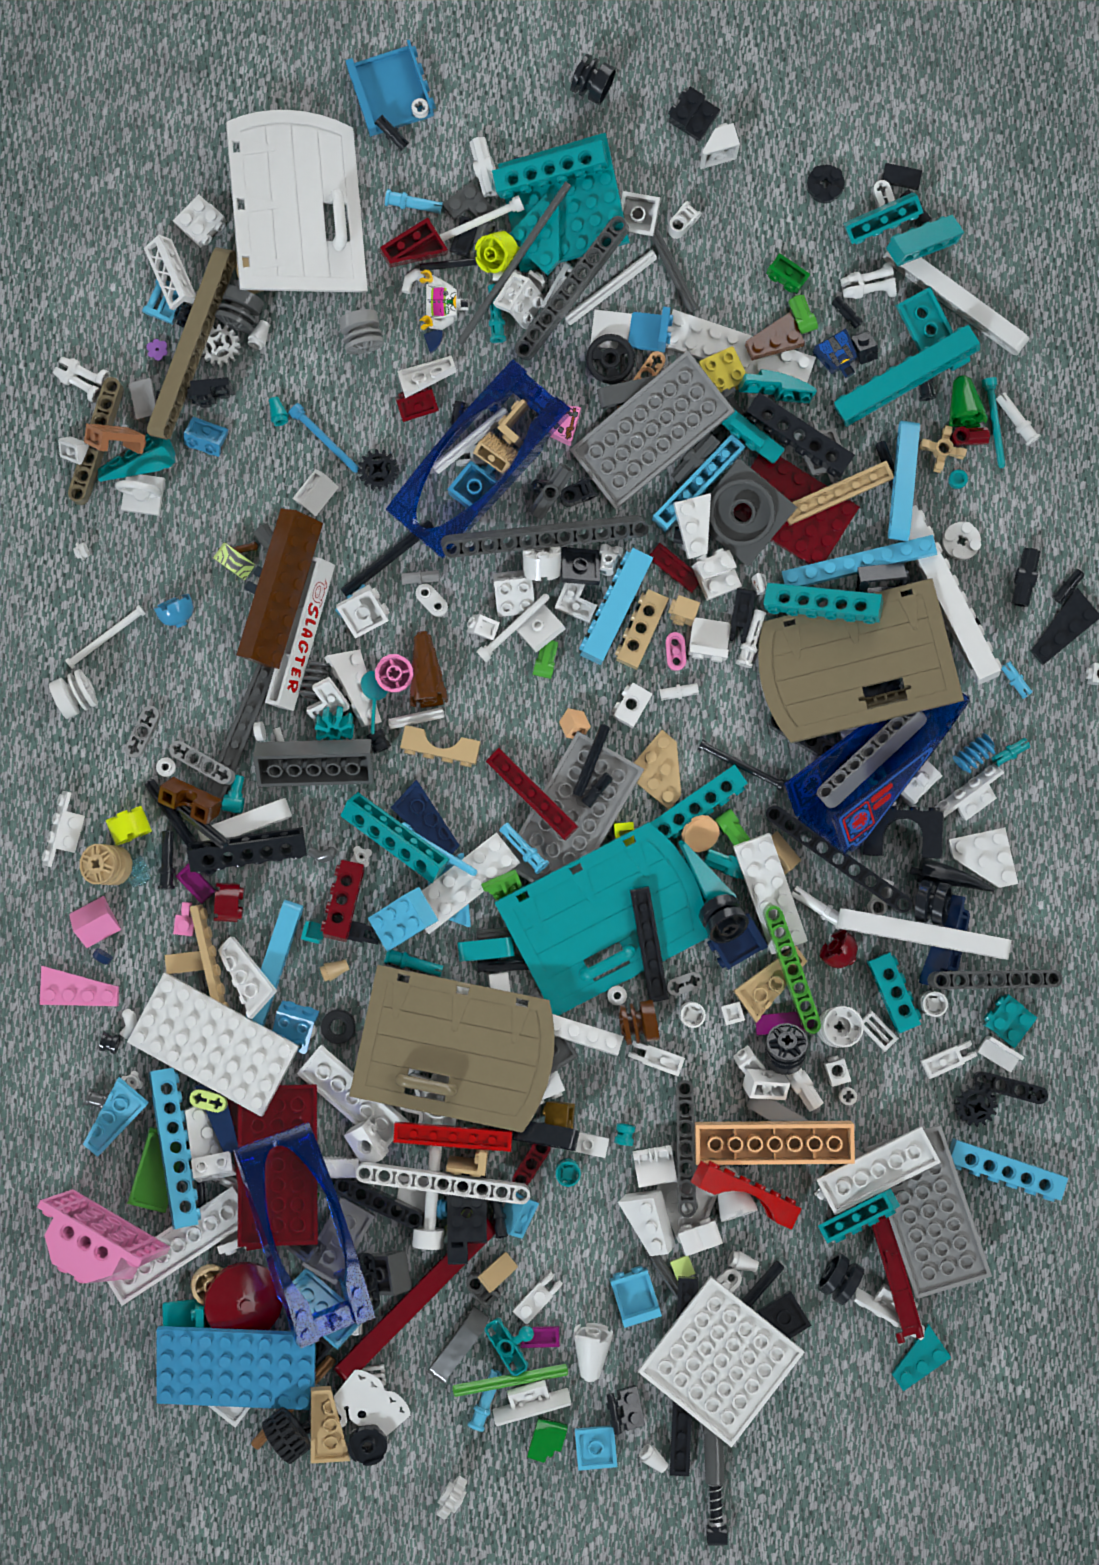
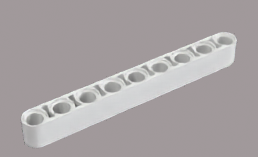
M888 251L883 255L885 262H891L893 268L923 290L931 287L938 301L1011 354L1018 355L1029 341L1027 334L923 258L897 266Z
M840 908L837 928L1006 960L1009 959L1012 941L1000 937Z
M363 1162L356 1170V1178L363 1183L514 1204H525L530 1199L529 1187L523 1183L466 1175H452L444 1172L372 1162ZM368 1168L370 1175L367 1177L362 1176L360 1169ZM382 1170H386L389 1172L390 1177L382 1179L379 1173ZM406 1173L410 1179L407 1182H402L399 1179V1175ZM427 1176L429 1183L422 1185L419 1183L418 1178ZM442 1178L447 1179L449 1185L442 1188L438 1185V1181ZM465 1181L468 1184V1188L460 1190L457 1184ZM485 1184L488 1190L480 1193L477 1190V1186ZM499 1187H505L507 1193L501 1196L497 1194L496 1190ZM523 1189L527 1192V1195L524 1198H518L516 1192Z

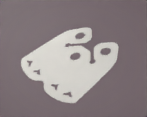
M354 1370L334 1395L336 1408L341 1416L340 1422L342 1427L347 1423L345 1406L349 1407V1418L358 1426L377 1425L386 1436L411 1416L406 1402L397 1393L385 1391L382 1381L366 1371ZM358 1375H360L361 1377H366V1378L360 1380V1378H359ZM371 1382H373L374 1385H376L377 1387H371ZM389 1397H391L392 1400H396V1402L390 1403ZM359 1411L366 1412L364 1418H359L357 1414ZM366 1442L363 1447L371 1446L372 1443Z

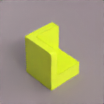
M633 822L613 825L615 839L634 830ZM634 836L624 840V844L628 846L634 843Z

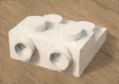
M199 194L173 220L174 224L200 248L203 245H208L212 240V236L216 232L222 231L227 222L225 217Z
M723 548L713 552L714 556L709 558L707 555H703L697 558V562L692 566L707 601L742 587L735 571L737 566L730 550L724 551Z
M370 585L359 589L353 593L352 597L336 605L337 610L355 638L389 621L387 614L390 612L385 603H380L378 600L380 598L379 592L376 588L372 589Z

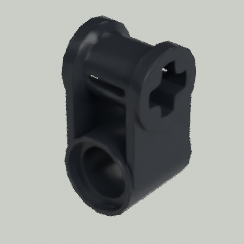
M591 478L582 479L575 484L563 488L560 496L562 505L572 507L597 497L598 494L594 492L591 485ZM566 493H571L574 496V499L567 500L565 499L564 495Z

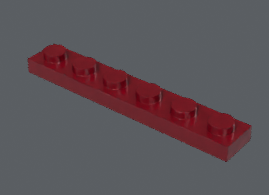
M500 748L486 760L565 841L579 828Z

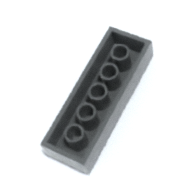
M371 739L255 742L253 759L258 787L373 784L374 761Z

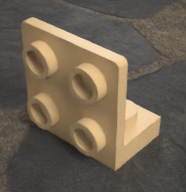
M477 1149L475 1158L449 1156L446 1172H450L452 1175L464 1173L470 1174L472 1177L485 1176L489 1150Z

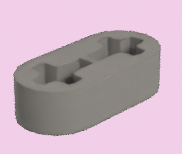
M689 972L669 980L667 991L673 996L690 992L702 985V977L697 972ZM691 975L699 978L696 986L692 983L687 985L685 983L691 979ZM673 982H676V984L683 983L684 985L678 988L679 992L677 993L674 990H670Z

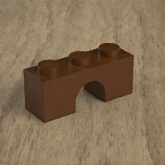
M172 777L160 786L158 802L172 809L182 805L192 807L190 817L207 825L219 816L222 799Z

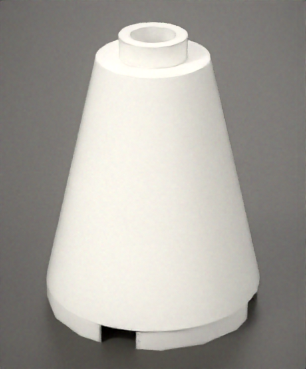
M726 1165L719 1168L723 1171L725 1168H728L735 1172V1176L739 1178V1175L734 1167L730 1168L729 1165ZM729 1191L718 1194L721 1222L758 1211L757 1205L749 1193Z
M587 1323L586 1327H581L580 1324L574 1328L580 1376L587 1382H594L600 1378L613 1338V1331L609 1332L608 1327L602 1324Z

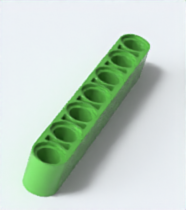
M773 904L767 905L763 909V917L800 1024L808 1033H817L821 1029V1021L784 914L778 906ZM772 909L777 910V916L774 919H770L768 916L769 911ZM782 927L784 930L783 935L776 937L775 930ZM784 946L790 947V952L787 955L781 954V949ZM795 964L796 971L791 974L788 973L789 965ZM801 982L803 985L801 991L795 992L794 985ZM803 1001H808V1008L805 1010H801V1003ZM814 1019V1027L807 1028L808 1020Z

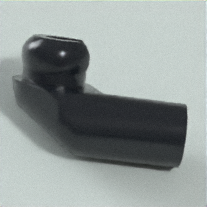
M535 479L531 483L532 491L535 493L541 492L548 480ZM548 487L546 490H555V489L552 488V487Z

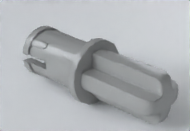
M418 570V572L402 573L403 585L416 583L422 585V583L440 581L438 570L422 572Z

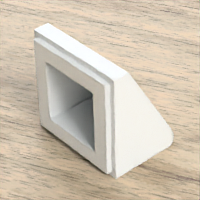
M761 573L755 574L751 578L753 589L756 591L755 596L763 595L766 593V577Z

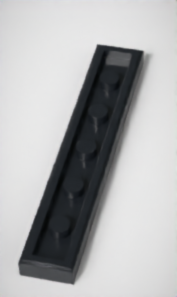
M645 886L630 889L648 998L653 1000V1002L668 1000L669 996L650 888Z

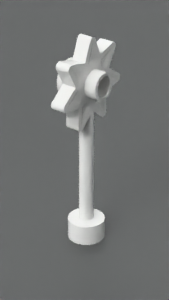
M418 1073L410 1075L446 1084L449 1082V1076L435 1073L431 1078ZM414 1089L416 1093L414 1096L445 1101V1095ZM400 1107L402 1111L419 1115L418 1123L457 1126V1119L436 1116L431 1113ZM430 1145L428 1170L440 1172L442 1146ZM426 1191L423 1226L413 1229L412 1246L414 1248L440 1250L444 1247L445 1230L436 1227L438 1193Z

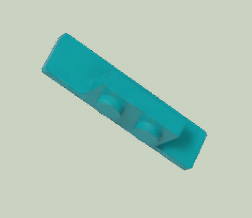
M736 410L721 423L737 439L745 442L749 449L755 450L771 464H774L785 450Z

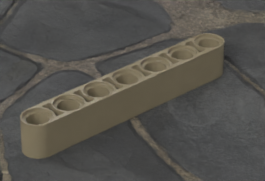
M109 377L103 382L90 424H99L100 421L106 420L105 425L113 426L124 393L123 386L116 378ZM112 385H117L115 391H110ZM106 403H112L109 409H104ZM89 445L82 464L76 465L68 490V496L75 504L84 505L88 502L105 451H100ZM94 456V460L91 463H87V458ZM87 473L88 478L85 481H81V476ZM82 491V497L75 499L76 493Z

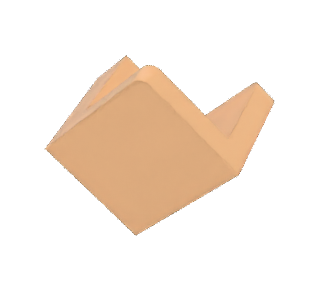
M570 708L567 709L559 721L566 738L571 739L574 738L577 731L586 735L591 727L583 711Z

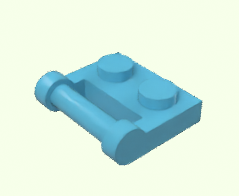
M156 279V286L142 312L173 325L176 320L174 318L175 310L169 308L165 296H163L158 309H154L162 291ZM166 280L167 287L170 286V281ZM176 291L173 293V301L179 297Z

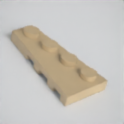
M795 946L801 966L803 967L807 960L797 946ZM790 949L782 955H787L790 952ZM778 958L733 990L755 1022H758L762 1014L768 1010L772 1002L782 993L787 985ZM795 964L789 965L788 973L791 974L796 971Z
M331 1386L311 1387V1463L350 1461Z

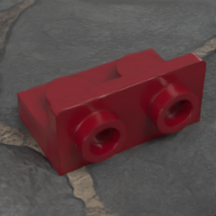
M431 386L405 398L404 392L398 393V396L395 397L403 422L439 411Z

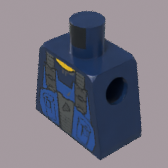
M846 328L814 347L813 354L831 374L841 370L844 377L848 378L855 373L851 363L855 361L857 354Z

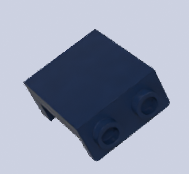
M746 913L749 921L748 927L738 938L726 943H715L708 936L709 941H707V944L712 952L716 951L718 954L717 961L722 969L725 967L726 970H730L733 966L768 947L749 913Z

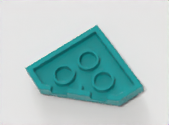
M546 194L510 233L519 247L522 246L552 202ZM559 206L525 254L547 276L561 262Z

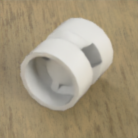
M925 991L918 999V1007L922 1013L938 1017L946 1012L948 1001L944 994L940 992Z
M686 1002L679 1009V1018L688 1027H699L705 1021V1010L696 1002Z

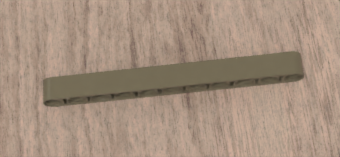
M216 247L212 252L149 420L147 432L150 436L168 440L173 434L188 394L187 389L190 387V381L193 380L214 324L215 313L219 310V304L222 302L223 295L236 265L237 254L234 250Z

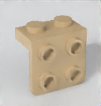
M523 399L520 402L516 401L511 407L512 411L508 416L504 415L498 422V429L504 434L502 438L512 447L516 445L518 448L524 442L511 428L529 408V405Z

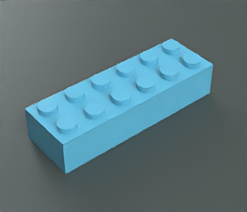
M632 548L631 552L626 551L620 564L623 565V568H618L612 580L615 584L614 586H609L604 596V599L607 601L606 603H601L596 613L598 619L597 621L593 619L587 631L590 633L589 638L584 637L579 647V650L582 651L580 656L599 665L602 664L653 557L635 548Z

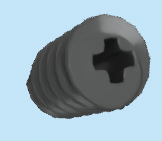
M308 661L307 664L311 668L306 669L305 672L309 676L303 677L307 683L301 684V687L305 690L299 691V694L304 699L318 702L320 700L317 699L318 696L312 687L314 684L325 679L324 675L330 674L326 667L331 666L318 661Z

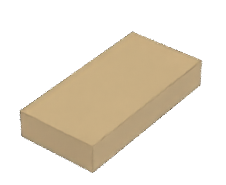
M200 951L165 955L167 974L204 970Z
M504 1252L478 1276V1279L490 1293L515 1271L518 1266L509 1254Z

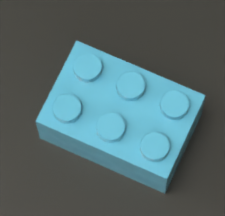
M419 887L401 896L368 918L386 951L399 946L439 921Z

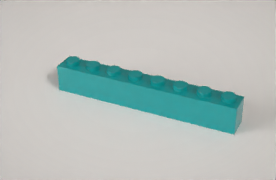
M969 325L959 327L948 337L944 336L937 340L936 344L924 347L917 355L905 358L898 366H891L884 374L872 377L868 383L855 387L847 395H841L834 402V408L845 427H848L980 351V342Z

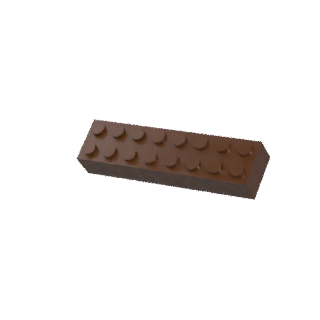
M280 509L236 656L265 667L280 668L323 526L322 522L297 510Z

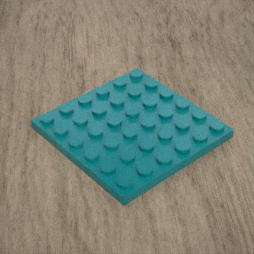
M606 132L498 164V168H503L602 140L606 149L609 169H605L604 172L599 174H587L586 177L581 179H569L567 183L571 185V188L558 205L560 207V263L583 257L613 217L621 216L625 219ZM591 158L585 159L583 164H588ZM573 163L567 164L565 169H570ZM555 168L549 169L547 174H552ZM537 173L531 174L529 179H534ZM518 178L513 179L511 184H516ZM555 183L545 189H533L527 194H515L513 197L519 195L524 210L508 212L511 230L521 222L545 194L553 200L563 184ZM512 198L505 199L506 205L509 204ZM618 223L615 226V230L620 231L624 224ZM628 234L619 246L630 243ZM606 239L603 242V246H609L612 240ZM526 255L519 262L521 273L540 269Z

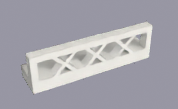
M157 235L144 247V250L169 308L175 310L184 301L193 304L196 294L172 239ZM157 246V254L154 256L152 249ZM161 260L164 262L163 272L159 269ZM167 275L171 278L169 287L166 285ZM174 291L179 296L175 301L172 299Z

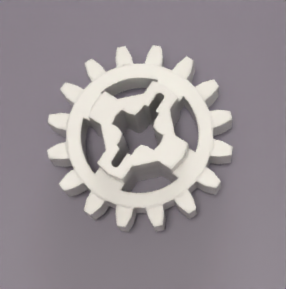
M218 324L217 329H214L212 326L202 356H205L206 362L210 361L212 366L217 362L219 367H222L224 362L228 366L230 359L234 362L236 361L234 355L240 354L237 349L241 348V345L237 343L239 337L235 336L234 330L229 331L228 326L222 329L220 324ZM228 337L232 341V346L229 343H227ZM208 346L212 348V354L209 353Z
M458 1476L453 1483L449 1481L437 1502L440 1504L437 1515L444 1520L447 1519L451 1512L455 1514L467 1493L464 1491L467 1480L463 1477Z

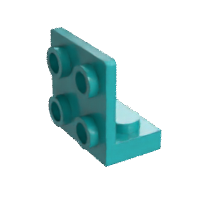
M196 1299L162 1303L163 1326L204 1328L203 1303H198Z

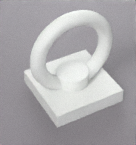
M140 474L126 477V480L116 482V489L123 493L121 510L160 516L165 478Z

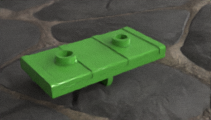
M150 1127L127 1204L166 1213L169 1202L157 1128ZM173 1142L170 1145V1150L173 1153H178L180 1145L177 1142ZM175 1162L173 1165V1169L177 1173L181 1162Z

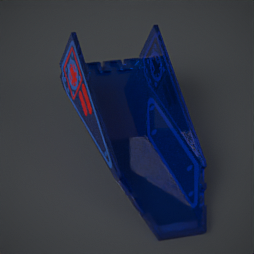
M962 693L964 701L922 711L927 718L926 723L838 806L828 808L818 797V788L892 719L859 726L784 783L795 816L843 854H846L848 851H855L867 839L941 743L969 704V696Z

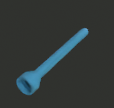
M296 403L289 410L288 414L293 419L304 423L354 473H357L359 467L305 415L304 408L299 403Z

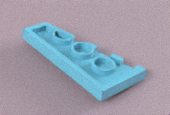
M119 1077L83 1145L98 1157L149 1102Z

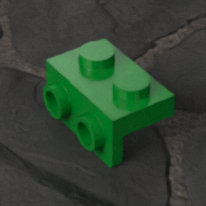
M780 253L773 263L769 265L766 272L769 279L774 282L778 281L785 290L798 294L810 277V273Z

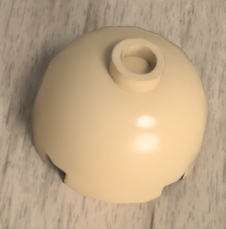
M207 1264L195 1271L191 1278V1291L198 1303L204 1304L207 1287L211 1280L223 1269L216 1264Z

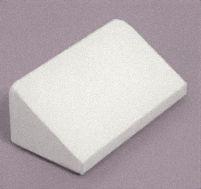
M74 437L59 438L60 457L76 464H82L89 445Z

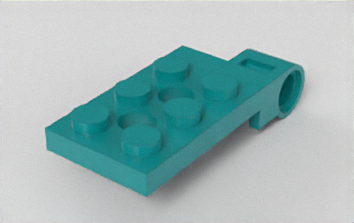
M931 287L896 305L919 352L926 346L930 347L936 344L940 338L953 334V330ZM918 308H923L926 311L925 318H920L917 315ZM927 325L934 327L935 332L933 335L927 334ZM970 356L949 369L955 371L970 362Z

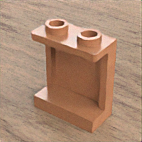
M86 423L84 443L100 451H108L109 440L123 441L124 447L138 454H143V449L146 446L145 435L129 427Z

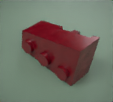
M427 217L382 245L380 253L389 268L447 255L448 249Z

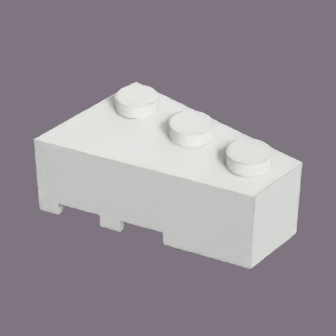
M662 1190L625 1194L618 1204L649 1255L669 1254L676 1244Z

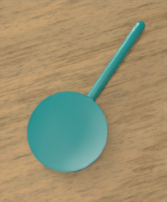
M369 671L361 679V689L365 696L372 700L371 734H374L376 701L383 699L388 691L379 686L375 678V671Z

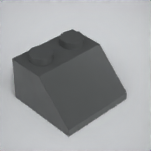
M393 1250L371 1254L375 1262L379 1295L395 1296L412 1290L406 1251ZM366 1276L367 1285L369 1286L371 1280L369 1276Z

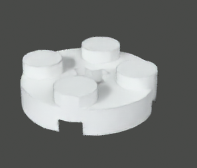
M957 522L946 529L942 538V547L949 557L960 561L967 560L973 557L980 549L981 537L978 530L970 522ZM959 536L966 539V542H964L965 546L957 544Z

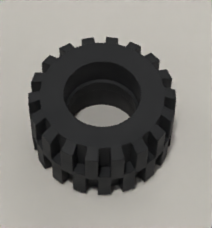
M281 1407L262 1422L267 1440L285 1462L292 1464L311 1449L310 1440L305 1430L288 1409Z

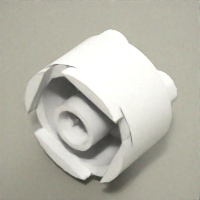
M561 547L523 550L524 576L535 581H541V577H547V580L558 578L561 575Z

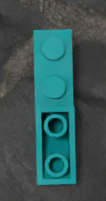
M761 369L758 375L745 373L738 385L739 392L774 395L775 401L809 404L817 392L815 387L798 378Z

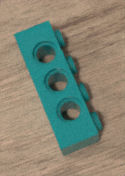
M886 952L867 960L868 967L896 1032L902 1033L921 1025V1014L912 1004L914 998L910 990H906L904 985L906 979L903 973H899L897 969L899 963L896 956L891 955V952ZM887 968L892 971L890 979H885L883 976V972ZM895 986L900 990L897 997L891 995V989ZM904 1004L907 1007V1012L901 1015L899 1007Z

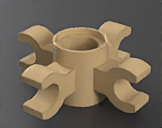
M945 425V428L942 430L941 440L937 443L927 439H922L919 449L932 451L936 458L933 472L941 473L943 471L945 459L948 456L962 460L966 457L967 449L953 447V443L950 441L953 429L951 426ZM939 446L946 447L947 453H942L939 450Z

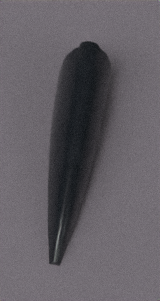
M921 858L919 868L911 867L910 874L917 876V882L920 883L922 880L933 881L935 886L945 883L955 887L995 891L994 888L970 874L931 859Z

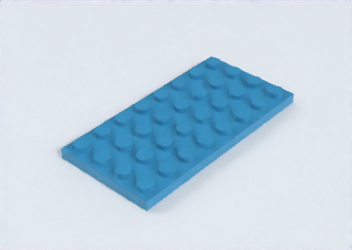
M158 1326L157 1404L272 1409L284 1407L286 1409L311 1410V1387H315L316 1332Z

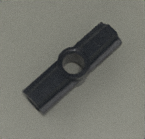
M1034 548L1023 549L1020 566L1014 578L1015 589L1011 604L1019 607L1029 606L1032 589L1035 587L1038 578L1037 566L1041 551Z

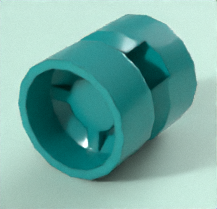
M565 1158L558 1162L555 1175L559 1184L571 1187L578 1183L581 1171L577 1161Z

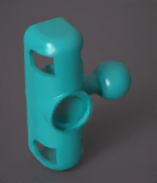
M495 1318L490 1321L484 1329L485 1333L509 1372L513 1376H518L528 1368V1361H525L518 1344L522 1341H531L534 1337L533 1329L529 1326H523L519 1330V1334L513 1337L507 1327L503 1325L502 1319ZM491 1327L496 1333L493 1336H490L488 1329ZM503 1342H508L511 1345V1350H506ZM512 1361L514 1362L515 1366L517 1367V1368L514 1369L513 1371L511 1370V1368H510V1366H509V1364H510Z

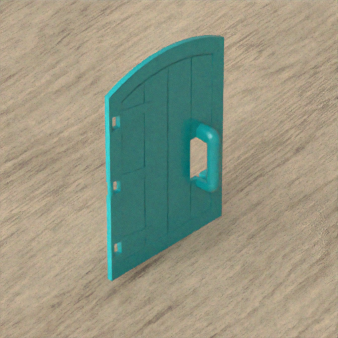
M647 822L494 902L544 999L550 1001L552 1014L559 1016L644 971L630 889L645 886L650 888L662 962L708 938L706 928L703 927L699 919V912L704 902L695 877L677 848L651 823ZM634 836L636 842L626 846L623 841ZM581 863L583 869L572 874L570 868ZM527 891L530 897L519 902L516 896ZM620 942L622 951L589 968L585 965L584 959ZM629 960L630 963L612 971L611 973L595 981L593 980V978Z

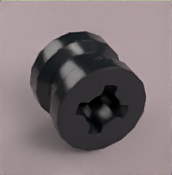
M104 1032L100 1040L99 1050H108L110 1053L116 1054L121 1036L117 1034L112 1036L108 1032Z

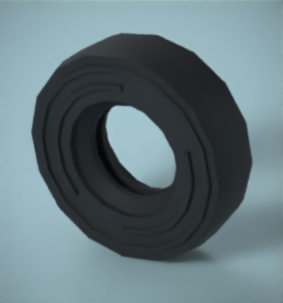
M332 1010L322 1019L321 1032L330 1043L343 1044L350 1040L355 1033V1020L345 1010ZM336 1019H340L345 1023L346 1028L342 1034H335L331 1030V1023Z

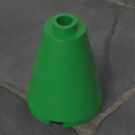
M966 375L958 376L952 383L949 426L953 427V430L954 427L979 428L981 427L980 423L983 421L987 422V413L972 379Z

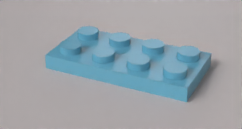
M307 1268L279 1296L285 1304L337 1350L365 1319Z

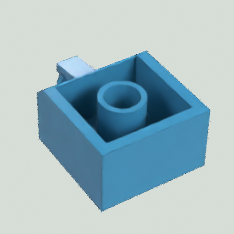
M470 461L447 490L451 497L479 517L501 490L502 486L495 479V468L489 464L486 467L483 465L479 467L473 461Z

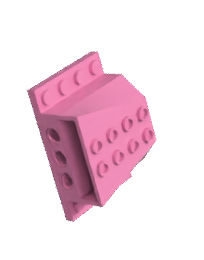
M73 1189L42 1199L37 1206L45 1216L53 1217L44 1235L52 1264L56 1265L59 1271L74 1276V1279L79 1283L133 1279L140 1266L166 1255L170 1249L169 1245Z

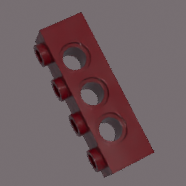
M341 860L340 865L336 866L334 876H337L336 883L331 885L330 894H332L331 902H327L325 913H328L327 919L323 920L321 925L324 938L347 942L365 870L364 864ZM349 878L352 880V883L349 886H344L341 884L342 881ZM340 897L348 899L343 905L338 904L337 900ZM340 915L343 917V920L340 923H334L332 921L333 917Z

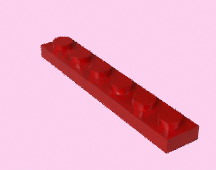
M395 1121L393 1143L511 1152L513 1131Z

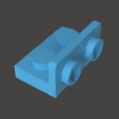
M192 417L184 431V445L219 457L221 446L228 435V429Z

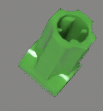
M797 295L790 299L788 303L801 335L817 330L816 317L810 312L805 296Z
M551 640L540 649L538 659L536 658L533 675L548 679L552 678L558 642Z
M728 809L714 819L719 829L728 836L733 845L751 840L731 809Z

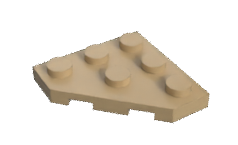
M661 730L634 763L645 769L637 784L669 810L681 797L677 742Z

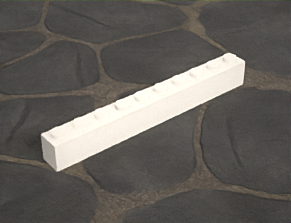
M916 505L912 509L911 530L908 540L929 535L934 536L932 528L930 526L927 527L925 523L926 518L923 511L918 510ZM937 542L935 543L937 555L914 561L924 580L933 578L942 616L977 685H980L998 677L1002 665L998 658H994L992 645L989 641L986 642L983 636L985 635L984 630L980 624L977 625L975 612L972 608L968 607L966 594L964 591L961 592L959 590V581L955 575L951 574L949 561L943 558L941 554L942 548Z

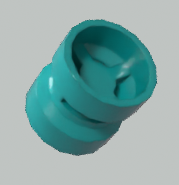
M617 1123L616 1130L618 1132L614 1143L633 1146L634 1139L632 1136L635 1133L636 1126Z

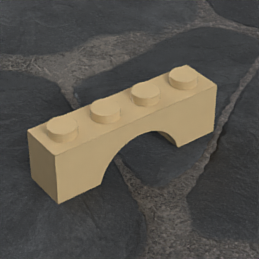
M405 725L400 748L404 750L405 754L415 755L417 752L423 754L424 758L434 759V756L442 758L441 761L446 763H453V760L459 761L461 766L471 768L472 764L476 765L481 742L461 737L458 743L450 748H437L427 740L424 729Z

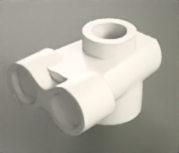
M608 544L601 545L599 552L601 555L600 572L603 575L611 576L615 573L617 561L622 557V547H611Z

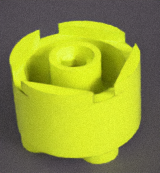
M506 231L482 236L475 245V251L477 250L476 262L487 273L504 271L520 247Z
M142 806L132 809L131 812L127 810L116 814L115 817L105 820L115 845L130 842L132 839L152 832Z

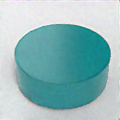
M961 469L954 470L948 477V483L954 489H961L968 482L967 473Z

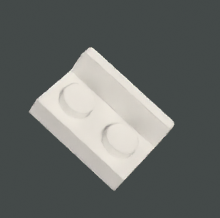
M229 1151L191 1160L193 1179L199 1183L236 1175L235 1166L232 1164Z

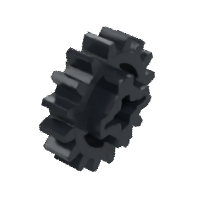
M378 449L375 450V454L368 451L369 456H362L364 462L358 463L362 468L358 470V474L362 475L359 477L360 480L365 481V487L371 485L372 491H374L375 487H378L379 492L382 491V487L388 490L389 483L395 484L393 478L399 477L395 473L399 471V467L395 466L397 460H392L393 455L391 453L386 456L385 450L381 454ZM389 464H390V466H391V473H390V475H389L388 472H387V468L389 467V466H388ZM367 466L370 468L368 476L366 475ZM375 468H381L382 472H375Z
M974 1083L973 1088L966 1085V1091L960 1089L962 1095H956L955 1098L959 1102L954 1103V1106L958 1108L955 1112L957 1115H961V1121L966 1120L969 1126L974 1122L976 1127H978L979 1122L986 1125V1119L992 1121L991 1114H997L993 1108L998 1107V1104L993 1102L997 1098L995 1095H991L992 1091L990 1089L986 1090L984 1085L978 1088L976 1083ZM985 1096H986L987 1099H988V1105H987L986 1103H984V1101H985V1098H984V1097H985ZM964 1105L968 1107L967 1114L964 1111Z

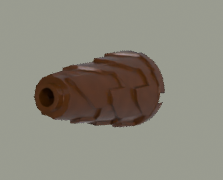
M427 631L417 632V635L414 636L411 665L413 677L410 685V705L417 707L416 703H420L421 708L444 705L443 700L446 703L448 702V694L444 686L442 671L438 664L432 636Z

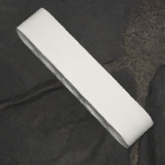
M286 798L211 826L226 838L243 836L292 817ZM199 830L197 831L201 841L210 840Z

